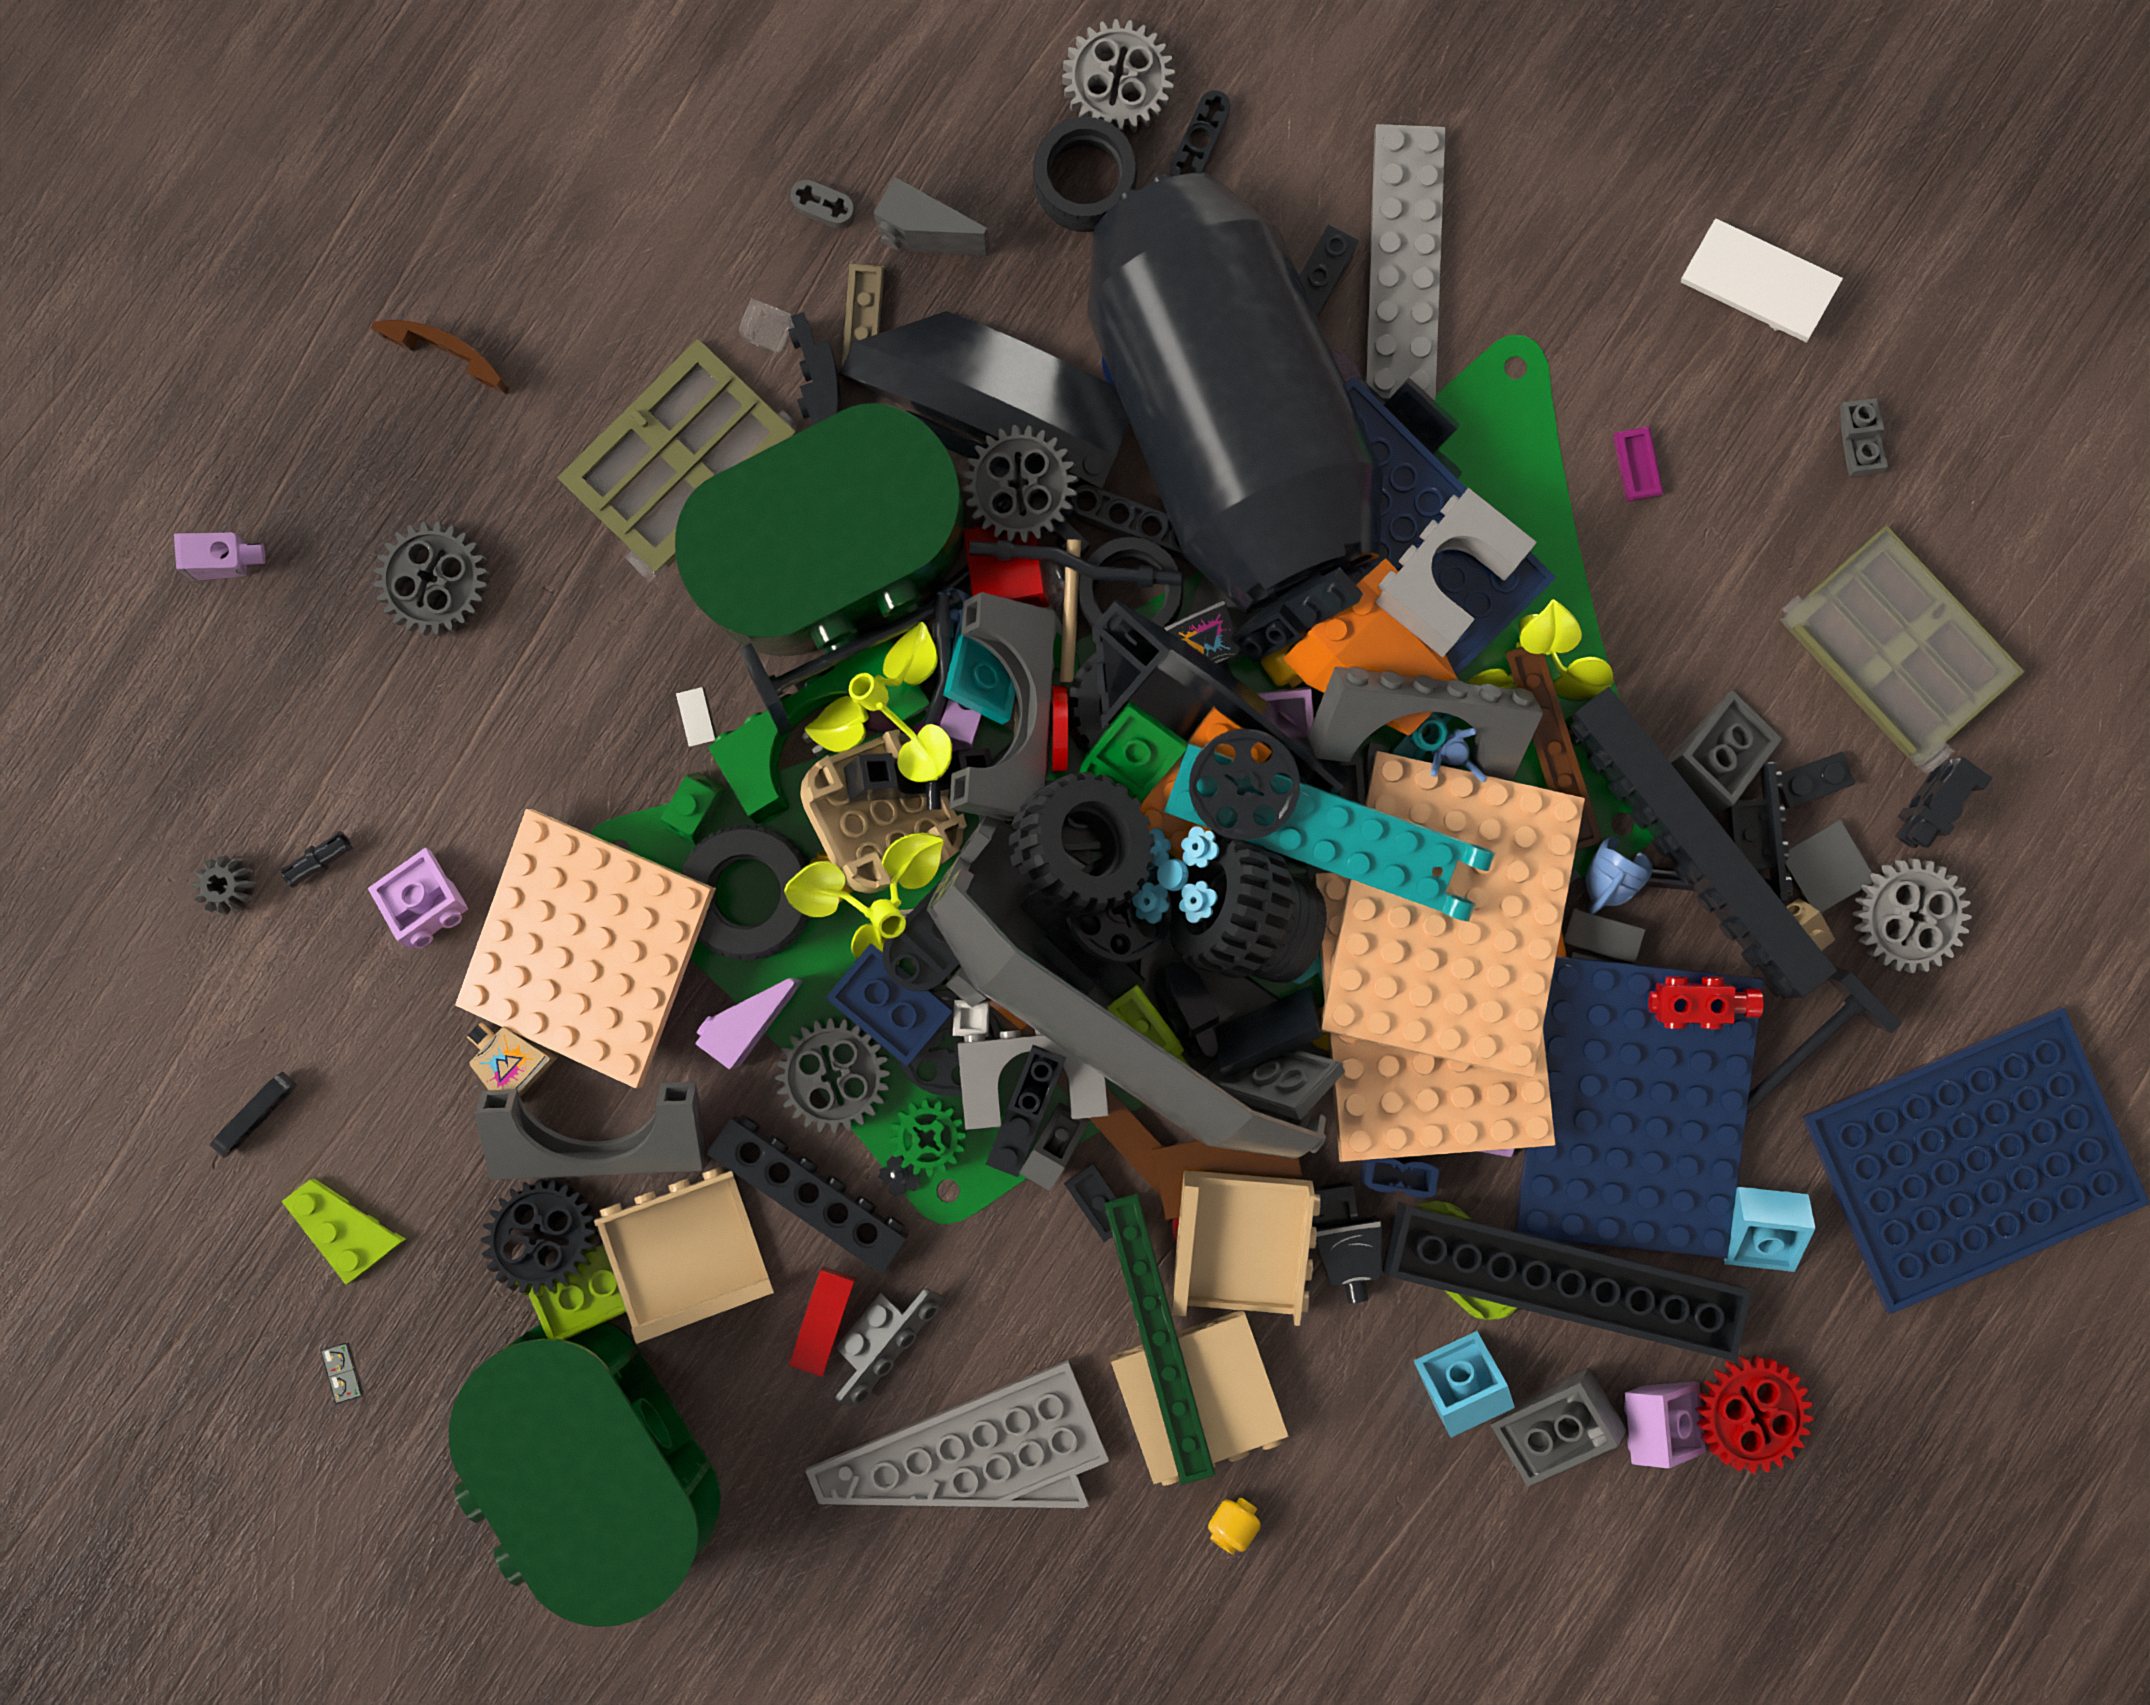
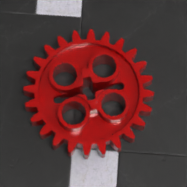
M1753 1355L1750 1363L1745 1357L1739 1356L1738 1367L1730 1361H1726V1373L1714 1369V1374L1718 1380L1715 1383L1709 1380L1704 1381L1710 1389L1709 1394H1698L1701 1399L1706 1401L1705 1406L1695 1408V1411L1705 1416L1704 1419L1696 1422L1699 1428L1707 1430L1702 1434L1701 1439L1707 1444L1712 1443L1708 1450L1715 1456L1720 1455V1461L1726 1465L1731 1463L1732 1467L1738 1471H1741L1745 1466L1746 1470L1755 1474L1759 1465L1763 1471L1768 1473L1770 1472V1462L1782 1468L1783 1461L1781 1457L1786 1455L1792 1460L1795 1459L1791 1448L1793 1446L1804 1448L1803 1443L1798 1438L1800 1435H1810L1811 1433L1803 1427L1804 1422L1813 1421V1417L1804 1413L1805 1409L1812 1406V1402L1801 1398L1808 1392L1807 1388L1797 1385L1800 1377L1794 1373L1789 1374L1790 1368L1783 1364L1777 1366V1361L1769 1357L1763 1361L1761 1357ZM1766 1383L1767 1390L1765 1394L1758 1397L1757 1391L1759 1387ZM1742 1386H1743V1390H1744L1746 1399L1743 1398V1396H1742V1394H1741V1392H1740V1387H1742ZM1736 1399L1734 1410L1726 1413L1727 1404L1731 1400ZM1750 1405L1754 1406L1757 1409L1753 1411ZM1782 1415V1422L1777 1428L1773 1429L1774 1419ZM1755 1417L1759 1424H1757L1751 1419ZM1763 1430H1765L1766 1433H1767V1436H1768V1441H1767V1442H1765V1437H1764V1434H1763V1432H1762ZM1751 1431L1749 1442L1742 1445L1741 1439L1743 1435Z

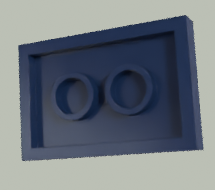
M872 943L826 996L830 1003L906 1066L913 1061L953 1012L928 990L910 991L897 985L888 976L884 968L882 951ZM896 965V973L900 978L909 979L912 977L900 966Z

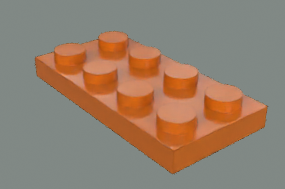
M1214 706L1187 742L1188 744L1192 743L1204 747L1209 741L1222 733L1244 728ZM1263 742L1254 744L1251 749L1253 759L1258 762H1265L1272 753V749ZM1220 744L1214 750L1231 758H1235L1236 755L1234 748L1229 744ZM1185 752L1141 802L1142 806L1139 807L1143 816L1148 815L1151 825L1147 826L1148 831L1150 832L1153 828L1163 830L1165 839L1171 841V849L1168 852L1182 861L1185 850L1182 849L1181 843L1183 839L1189 838V831L1195 826L1202 827L1205 831L1212 830L1164 812Z

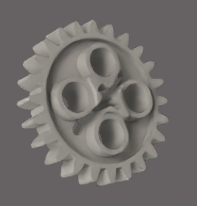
M1114 19L1112 29H1108L1103 21L1100 22V32L1098 33L1088 27L1087 40L1077 36L1076 46L1078 49L1069 47L1068 57L1071 60H1064L1063 70L1067 73L1062 75V84L1067 85L1064 89L1065 98H1073L1070 102L1071 111L1081 108L1079 117L1090 116L1091 118L1103 119V121H1108L1110 124L1115 125L1121 132H1123L1124 125H1129L1132 132L1135 133L1138 121L1148 127L1150 123L1149 114L1159 118L1161 113L1159 106L1167 107L1169 97L1166 94H1172L1174 84L1169 81L1174 80L1175 71L1168 69L1172 66V56H1163L1166 53V44L1155 46L1157 42L1156 33L1145 37V25H1142L1137 32L1133 31L1131 20L1127 22L1125 29L1120 28L1117 19ZM1122 49H1126L1127 54L1123 65V75L1119 82L1116 103L1111 106L1109 101L1113 91V80L1117 74L1120 52ZM1101 53H1108L1113 58L1109 61H1101L1097 56ZM1135 60H1141L1147 66L1137 69L1131 63ZM1099 85L1104 87L1106 91L1102 94H1094L1089 89ZM1127 93H1135L1140 99L1135 102H1129L1123 96Z
M1910 858L1907 865L1903 860H1895V869L1892 866L1883 865L1882 871L1884 876L1872 873L1870 876L1874 885L1861 886L1867 893L1866 898L1855 899L1857 903L1863 905V910L1853 912V916L1862 918V923L1856 925L1854 930L1865 932L1859 943L1871 945L1867 954L1873 957L1879 955L1877 963L1885 966L1890 963V969L1901 971L1904 968L1906 972L1915 973L1916 967H1918L1919 970L1927 972L1930 967L1929 962L1939 967L1942 966L1941 955L1953 958L1954 954L1950 947L1952 945L1963 946L1961 940L1957 938L1958 934L1969 933L1967 928L1961 926L1962 921L1972 918L1971 915L1962 913V908L1971 904L1970 901L1959 899V896L1966 891L1965 887H1953L1958 877L1955 875L1945 876L1947 868L1943 866H1936L1934 868V862L1924 860L1921 864L1920 859ZM1903 886L1905 888V897L1902 901L1898 902L1896 892ZM1936 895L1938 906L1934 911H1931L1929 903L1931 898ZM1910 912L1915 913L1914 919L1909 918ZM1893 919L1895 929L1888 936L1886 934V925ZM1926 929L1928 933L1927 940L1923 945H1920L1919 935Z

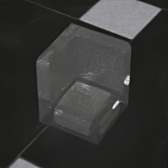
M751 298L738 331L743 340L781 354L789 338L788 329L793 328V322L790 313Z

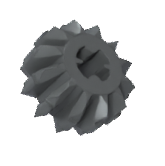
M219 855L217 861L206 859L204 861L206 870L196 869L194 871L201 878L200 882H194L190 885L193 889H200L201 891L194 900L200 903L206 902L204 910L207 912L217 910L220 915H228L231 909L237 912L243 910L242 901L250 902L253 899L251 894L247 893V888H254L257 885L255 882L247 881L246 879L253 872L251 868H242L243 861L241 859L233 858L230 861L227 855ZM222 879L227 880V886L224 885L223 882H221ZM220 885H224L223 887L227 888L226 891H221Z

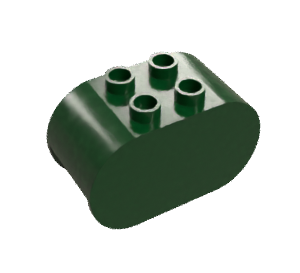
M877 403L860 404L842 410L712 476L700 484L688 497L680 512L675 532V554L682 581L693 601L711 620L743 646L752 643L756 652L773 656L802 655L817 648L826 654L862 637L858 627L882 615L889 624L925 607L922 595L941 583L951 572L959 558L965 539L966 514L953 462L935 433L921 420L902 409Z
M605 1321L566 1340L548 1339L540 1324L482 1363L466 1380L459 1391L450 1416L448 1436L452 1462L462 1479L461 1482L455 1485V1495L461 1509L470 1520L479 1523L486 1518L501 1544L495 1547L494 1556L501 1573L508 1582L514 1586H519L526 1582L535 1598L548 1610L570 1622L593 1627H610L630 1623L653 1612L672 1596L688 1574L694 1558L703 1549L714 1531L721 1506L720 1483L715 1469L640 1349L624 1330L609 1321Z

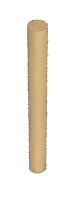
M1067 540L1066 551L1080 557L1081 540ZM1067 567L1065 568L1060 682H1072L1075 667L1079 573Z

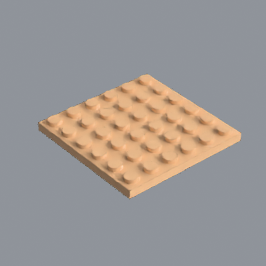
M526 809L455 1005L501 1027L505 1026L516 1034L629 1086L640 1088L645 1081L716 888L536 810Z

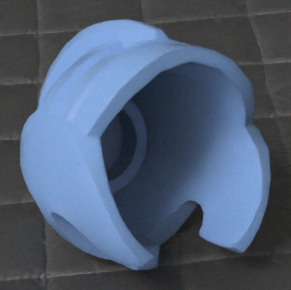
M1617 837L1605 839L1588 866L1585 881L1591 899L1586 907L1591 915L1599 911L1603 906H1615L1630 900L1641 890L1652 874L1651 861L1645 854L1639 852L1632 862L1614 850L1620 843Z

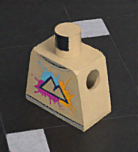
M481 1022L467 1036L480 1049V1052L470 1061V1066L487 1089H517L520 1098L558 1058L547 1048L512 1032L505 1026L495 1034Z

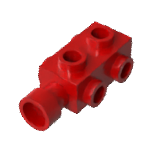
M1666 976L1665 983H1656V991L1649 992L1648 1006L1650 1013H1655V1018L1664 1023L1666 1028L1684 1029L1686 1028V1023H1700L1701 1028L1722 1029L1723 1023H1734V1014L1760 1018L1763 1012V995L1761 989H1744L1743 992H1735V987L1724 983L1723 977L1704 976L1702 977V983H1688V977ZM1678 999H1684L1685 1007L1681 1011L1674 1009V1003ZM1716 999H1720V1010L1712 1011L1711 1003Z

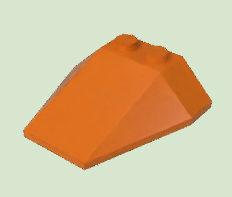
M1386 558L1356 585L1363 593L1357 604L1316 624L1283 658V661L1307 685L1322 693L1326 691L1335 666L1343 668L1360 667L1366 671L1382 673L1384 671H1392L1399 675L1413 677L1423 675L1431 679L1443 681L1458 679L1446 654L1443 657L1440 656L1374 603L1383 592L1378 588V585L1391 570L1396 574L1399 572ZM1433 712L1405 715L1385 725L1409 736Z

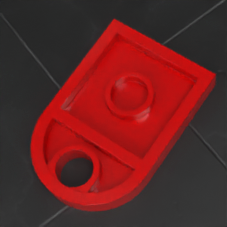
M1052 685V770L1067 771V687Z

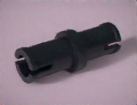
M338 831L320 845L308 847L305 849L303 856L280 869L282 878L290 887L294 888L314 873L324 872L328 869L329 863L353 849L350 845V840L343 832Z

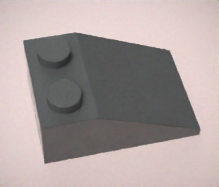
M896 177L891 181L873 213L881 241L894 250H899L901 247L908 252L983 256H986L990 250L987 227Z
M1732 690L1676 747L1669 756L1668 761L1709 812L1715 816L1735 804L1782 738Z
M1590 1368L1557 1382L1490 1424L1527 1487L1618 1447L1627 1430Z

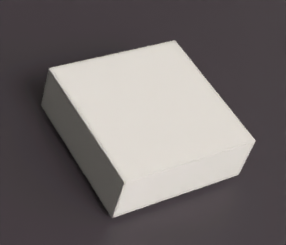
M954 1000L953 1036L985 1033L986 1037H988V1003L990 1001H981L974 1007H971L964 1000Z

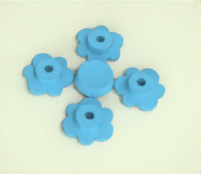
M1198 826L1193 827L1189 831V838L1183 839L1181 843L1182 849L1185 850L1182 861L1179 859L1169 860L1168 851L1171 849V841L1165 839L1163 830L1153 828L1149 834H1154L1155 846L1150 848V853H1154L1155 857L1153 866L1148 869H1153L1155 866L1159 867L1157 878L1160 884L1154 886V884L1147 882L1143 885L1142 890H1139V893L1132 898L1133 905L1137 907L1136 916L1139 919L1146 918L1149 923H1158L1162 918V912L1164 913L1169 909V902L1166 900L1168 890L1178 891L1182 889L1183 899L1179 903V908L1181 911L1186 912L1187 920L1191 923H1198L1202 918H1210L1213 914L1212 906L1216 904L1218 899L1217 893L1212 889H1208V885L1204 881H1199L1196 885L1186 884L1189 876L1186 865H1197L1200 868H1205L1208 866L1209 860H1213L1218 856L1219 847L1214 842V832L1205 831L1202 827Z

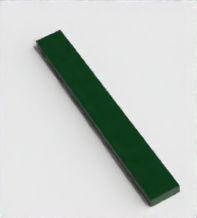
M1137 1193L1105 1202V1210L1180 1484L1184 1485L1216 1476L1139 1195Z

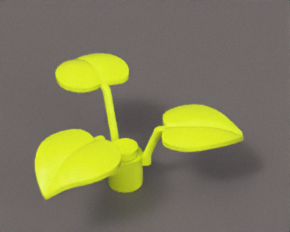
M1553 599L1540 614H1531L1520 620L1518 625L1520 642L1516 643V648L1522 646L1526 651L1533 654L1544 653L1550 655L1558 672L1561 673L1553 681L1558 695L1569 700H1586L1596 697L1606 688L1612 686L1614 683L1612 668L1606 661L1600 658L1585 657L1577 659L1568 666V669L1562 665L1556 653H1565L1574 649L1579 644L1582 633L1575 617L1559 602ZM1500 668L1483 671L1466 682V684H1491L1498 688L1516 689V685L1513 684L1512 673L1508 676L1507 672Z
M920 622L916 627L910 629L888 652L883 664V673L889 679L883 678L881 675H877L874 678L868 673L856 675L849 685L850 696H844L832 702L816 720L805 727L807 734L817 744L827 750L839 753L856 748L866 735V729L863 722L869 719L866 709L870 711L881 710L911 739L899 751L897 765L900 772L907 779L915 782L933 781L943 776L952 759V743L948 734L939 726L929 724L923 727L918 735H916L886 706L889 696L888 690L884 685L898 687L902 684L903 680L909 685H918L929 678L936 668L938 662L937 647L926 624Z
M915 833L901 837L892 843L886 850L882 860L883 868H885L887 874L893 876L891 878L892 884H890L891 900L879 899L870 908H867L847 892L841 891L845 885V875L836 864L827 861L814 862L797 873L786 884L784 889L786 898L795 909L811 917H825L833 914L838 907L839 898L845 899L863 912L872 922L861 926L854 934L851 942V950L854 957L858 959L871 943L883 952L886 939L899 936L906 926V920L898 909L901 901L898 898L897 883L899 882L906 889H917L928 884L939 868L944 840L934 834Z

